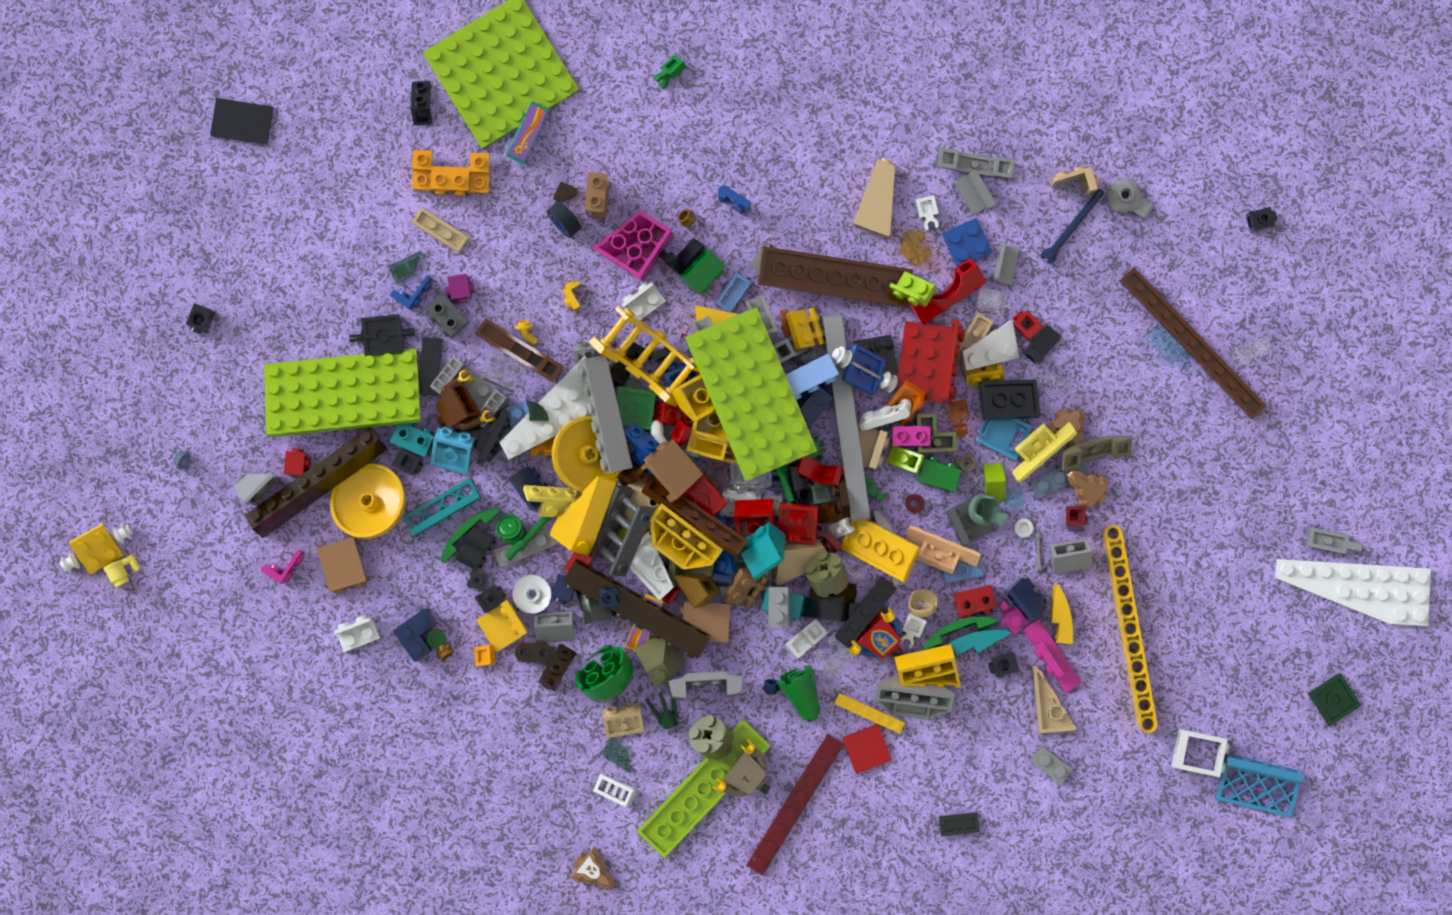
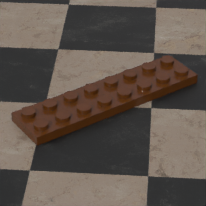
M763 246L757 285L907 308L908 299L903 298L902 300L894 296V291L889 286L891 283L897 285L904 272L913 274V269Z

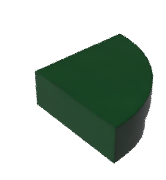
M529 401V421H549L546 410L540 404Z

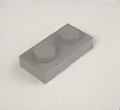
M1043 746L1038 749L1030 760L1060 785H1062L1073 770Z

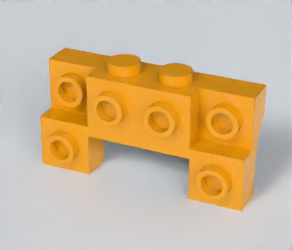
M413 150V191L435 192V195L442 196L446 195V192H452L455 196H465L466 193L489 194L491 159L489 153H470V168L433 166V151Z

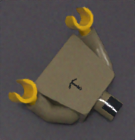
M747 740L749 742L748 747L741 745L744 751L724 776L723 781L716 778L720 784L718 787L712 786V788L717 792L744 797L747 794L751 795L755 789L766 795L771 788V785L763 780L767 774L765 771L767 764L764 756L751 740Z

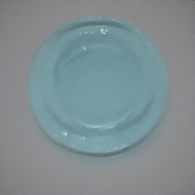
M1017 489L1010 490L1005 496V502L1010 508H1019L1024 503V495Z

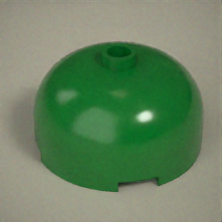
M606 645L593 654L604 653L600 658L601 663L604 665L603 668L596 660H592L581 671H577L576 685L588 698L601 702L609 701L622 694L629 686L633 676V664L630 657L620 646L611 647Z

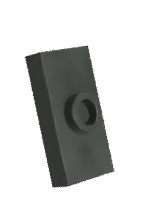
M977 812L939 816L941 836L980 832Z

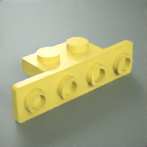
M1069 422L1054 434L1043 423L1016 446V452L1024 461L1012 471L1015 479L1021 483L1033 471L1042 466L1053 454H1056L1061 447L1071 441L1077 434L1073 425Z
M524 485L523 487L527 501L541 502L538 509L540 517H558L561 513L564 514L570 508L569 505L583 494L571 488Z

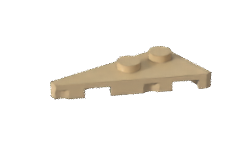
M1033 665L1038 733L1076 730V726L1048 684L1042 671L1037 665Z

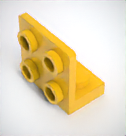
M510 600L502 602L501 605L477 619L479 626L491 645H494L496 652L529 633Z

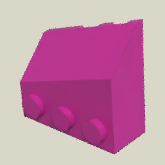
M639 210L626 220L622 226L613 233L611 232L599 244L597 243L592 248L643 282L659 259L658 254L665 250L674 233Z

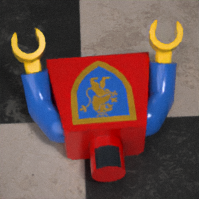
M890 607L887 614L879 613L857 638V642L855 640L851 641L854 646L852 648L847 647V650L852 655L860 654L883 659L889 653L893 657L903 654V650L898 646L902 641L900 637L902 633L900 620Z

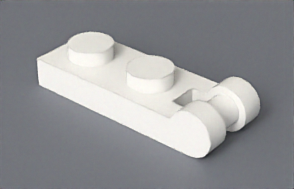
M903 399L898 405L885 406L878 411L864 413L861 415L859 422L861 431L908 418L912 402L909 399Z

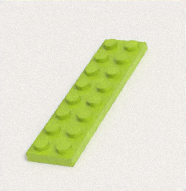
M744 719L732 730L734 740H732L731 751L721 759L705 758L636 831L663 858L676 847L726 794L724 792H717L712 786H719L720 782L716 778L723 781L724 776L744 750L741 748V745L748 747L749 742L747 740L749 739L762 754L771 746Z

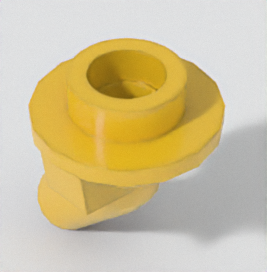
M529 320L519 321L515 325V329L534 346L538 339L529 333L534 324L530 323Z

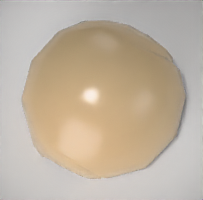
M929 589L915 590L911 593L910 600L908 601V609L914 616L919 618L930 617L937 609V595ZM922 600L925 602V605H918V602Z

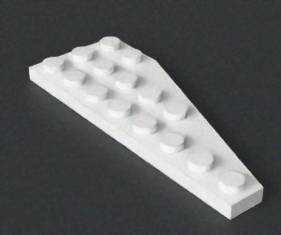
M1276 559L1275 578L1387 624L1428 626L1431 569Z

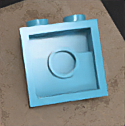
M448 427L438 428L433 440L430 465L467 475L475 438L466 432L460 434L452 432Z

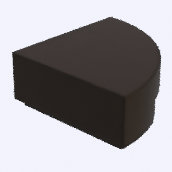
M560 182L553 200H568L575 196L578 189Z

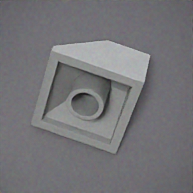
M275 474L242 475L235 482L237 485L234 489L245 504L254 505L280 477Z

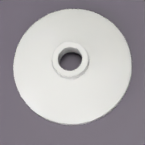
M528 575L521 578L515 584L513 600L521 611L530 614L538 613L548 606L551 600V589L547 581L542 577ZM532 590L536 592L534 598L529 596V592Z

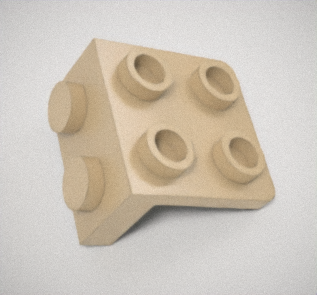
M1080 166L1068 174L1067 171L1057 173L1056 177H1053V180L1050 182V186L1053 187L1080 179L1086 197L1093 195L1098 189L1099 180L1097 175H1093L1091 167L1085 168V166Z
M857 424L863 467L876 470L877 466L881 467L884 458L881 455L882 449H886L889 443L888 432L874 429L861 431Z

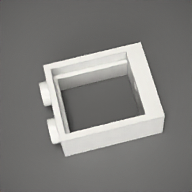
M1178 729L1171 767L1220 777L1221 773L1223 774L1225 770V762L1223 761L1224 755H1227L1229 750L1228 739ZM1189 736L1219 742L1214 771L1183 764Z

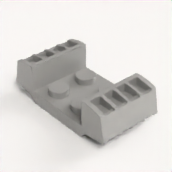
M452 356L430 387L441 394V389L444 385L454 378L458 379L459 373L462 370H467L469 373L465 375V379L471 375L473 380L470 383H462H464L480 411L478 416L480 417L484 411L490 410L493 412L487 414V419L497 418L510 399L456 357ZM483 421L481 426L488 430L493 422Z
M725 671L685 674L683 678L669 680L668 685L672 699L686 700V684H690V687H702V683H709V686H720L721 682H725L726 697H732L741 693L743 676L729 675Z

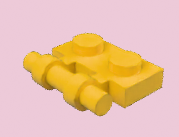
M815 307L808 309L809 316L806 315L805 309L786 313L796 350L814 347L815 339L818 346L825 344L824 330H821L820 317L816 313ZM809 323H812L814 333L811 332Z

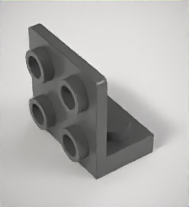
M972 499L945 511L961 546L996 529L994 524L980 526L971 520L968 507Z

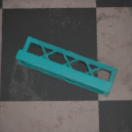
M468 478L403 517L410 528L412 536H417L479 500L481 496L471 479ZM469 484L473 493L466 497L461 496V487ZM447 495L457 496L455 503L450 506L443 505L445 497ZM430 505L440 506L438 513L435 515H426ZM415 514L422 515V522L413 526L409 518Z

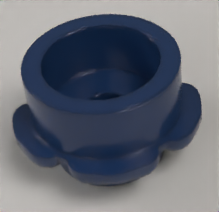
M775 679L765 680L764 686H762L765 693L769 695H775L781 690Z

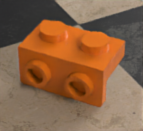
M907 380L886 404V406L890 407L900 404L903 399H909L912 402L910 415L908 418L900 420V426H904L906 422L910 423L915 416V411L917 409L921 410L925 404L924 396L926 392Z

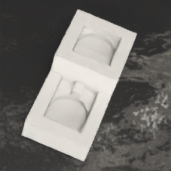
M815 618L790 639L785 646L798 659L828 632Z

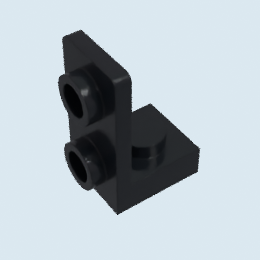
M430 81L412 82L410 110L414 125L433 124L430 106Z
M693 238L677 256L673 252L668 254L665 250H662L658 256L672 270L681 275L704 250L705 246Z
M1047 325L1022 353L1035 365H1038L1061 339V336Z
M633 342L626 351L625 356L632 361L634 359L637 360L645 348ZM618 361L612 366L610 374L613 382L623 386L631 373L625 369L626 366Z

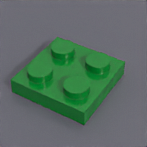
M618 386L616 399L622 425L629 427L635 422L642 429L651 430L656 393Z

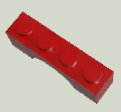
M969 258L954 268V278L950 286L941 293L933 294L926 307L922 305L915 306L908 302V300L907 303L915 317L924 325L932 321L940 313L947 311L958 301H962L973 291L980 289L986 283V280L978 265Z

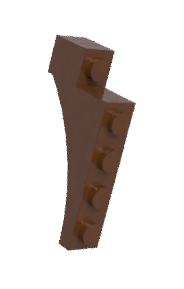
M487 318L484 319L475 333L553 384H555L565 368L560 363L505 331Z

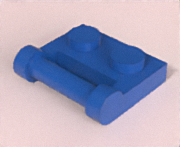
M725 185L719 187L718 199L720 202H729L733 206L732 209L740 214L742 212L748 213L751 208V201Z

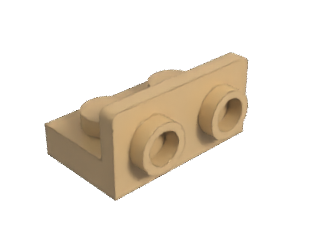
M627 703L623 706H609L602 709L606 738L645 732L640 703Z

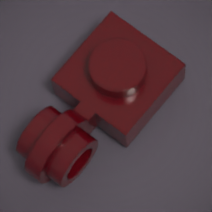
M817 523V528L820 532H817L816 538H822L821 542L825 546L826 551L836 554L843 545L830 531L827 532L823 524Z

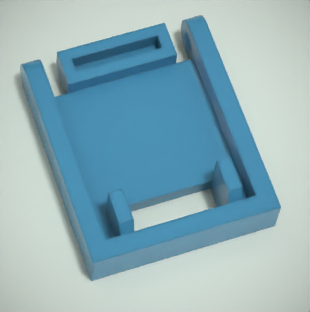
M1018 419L984 420L977 433L984 438L982 440L975 437L974 441L1016 461L1019 454L1009 446L1017 431L1024 434L1020 441L1021 443L1028 437L1032 426Z

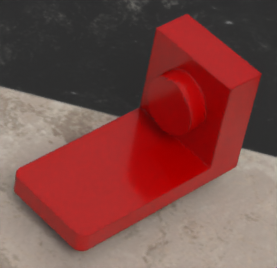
M655 402L652 421L657 420L658 422L676 425L678 419L691 427L693 426L694 422L679 406L674 407L670 404Z
M804 456L799 459L796 472L823 487L839 485L844 468L838 465L825 466L808 456Z

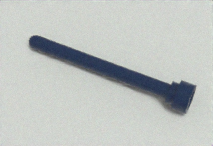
M1098 189L1053 246L1044 249L1040 254L1042 259H1048L1047 263L1052 265L1057 259L1058 250L1103 196L1104 191L1102 189Z

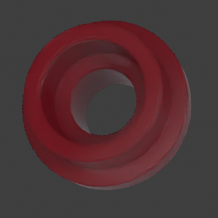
M912 494L907 497L905 506L909 512L918 513L924 508V499L920 495ZM913 500L918 501L917 507L911 505Z

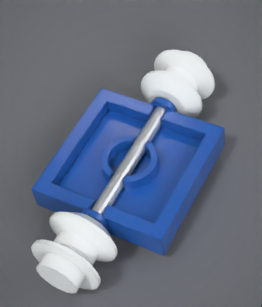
M858 344L852 345L851 351H845L843 346L833 351V363H839L841 368L845 367L841 380L870 396L876 394L877 388L884 389L886 393H890L897 388V376H891L890 372L882 374L886 360Z

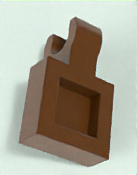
M632 465V468L623 470L617 478L621 483H634L639 480L641 483L646 484L651 479V476L644 474L646 469L642 470L641 465Z

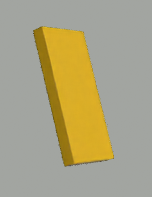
M869 519L852 521L850 525L855 530L845 535L841 549L901 582H906L921 547Z

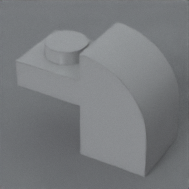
M792 337L773 345L781 365L808 350V348L796 350Z

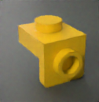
M573 280L567 283L565 289H563L567 297L564 299V302L568 309L573 308L574 311L581 309L572 292L582 286L580 281L575 282Z

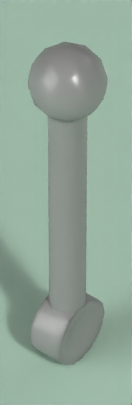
M1036 532L1034 536L1037 541V572H1041L1040 539L1042 534Z

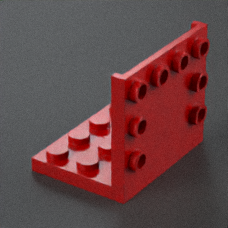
M951 319L952 327L932 324L923 325L922 323L905 321L897 376L898 385L895 393L907 380L926 392L924 396L925 401L952 405V401L956 399L957 393L955 380L960 344L964 342L965 337L964 328L959 320Z

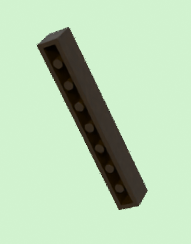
M368 427L244 516L252 530L264 538L384 453L388 448L380 435L372 427Z
M579 559L574 561L563 580L567 588L582 592L583 596L591 601L593 599L598 602L600 601L601 595L599 591L601 588L618 589V605L616 607L605 606L602 608L606 610L612 609L617 612L616 615L621 619L633 621V625L641 630L647 629L650 631V635L657 639L662 638L668 641L667 644L670 647L682 649L684 654L692 659L700 657L711 637L705 631Z

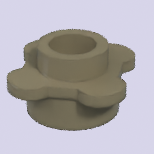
M967 452L963 457L956 458V464L960 466L961 473L964 475L968 471L978 468V463L975 462L971 452Z

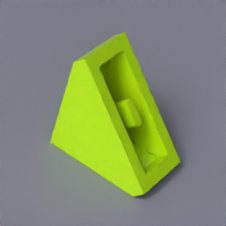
M983 464L985 494L996 497L998 501H1005L1006 479L1003 464Z

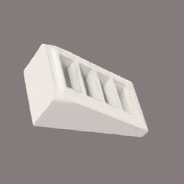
M602 773L593 792L626 808L631 806L638 789ZM606 780L608 781V784L605 790L602 791L599 788L601 784L603 786L604 781ZM612 784H614L615 787L612 793L609 794L608 792L610 790V787ZM619 787L622 788L619 797H616ZM626 791H628L626 800H623Z

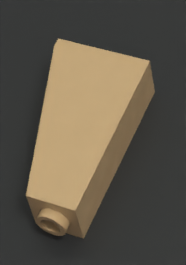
M881 158V160L877 159L852 225L886 239L889 238L891 232L895 166L892 165L891 161Z

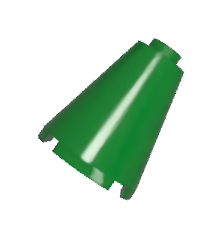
M804 666L805 670L797 671L796 668L780 676L781 681L777 680V684L802 720L811 722L818 718L820 707L813 667Z

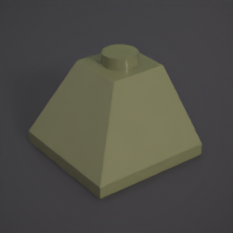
M653 637L634 648L656 688L673 678L686 661L678 648L670 647L667 644L668 641L662 638L657 639Z

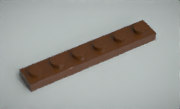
M655 476L643 487V494L659 505L661 503L700 533L735 557L748 544L749 540L683 495L670 503L666 498L669 494L668 490Z

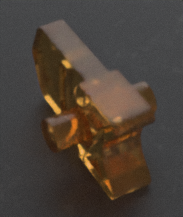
M782 309L778 314L782 324L780 328L783 330L785 338L791 336L786 318V313L789 312L788 309Z

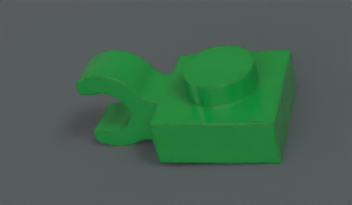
M673 55L661 67L662 71L656 74L653 79L656 82L662 80L659 86L665 89L669 84V79H675L687 66L681 59Z
M864 474L867 497L871 495L881 502L885 495L875 489L877 482Z

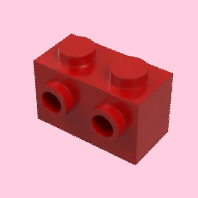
M991 585L952 594L957 615L959 617L963 616V619L975 617L974 613L980 611L982 614L993 612L992 608L997 607Z

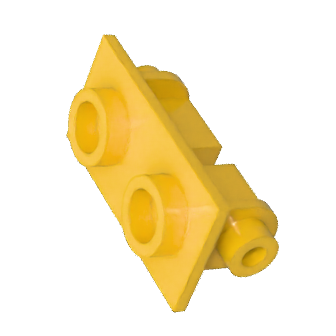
M996 363L984 366L985 371H982L981 367L967 371L964 370L966 385L978 386L980 381L1003 380L1005 371L1002 364Z

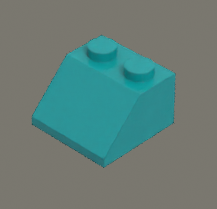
M771 522L760 526L756 532L745 537L749 541L741 551V555L755 580L784 561L786 534Z

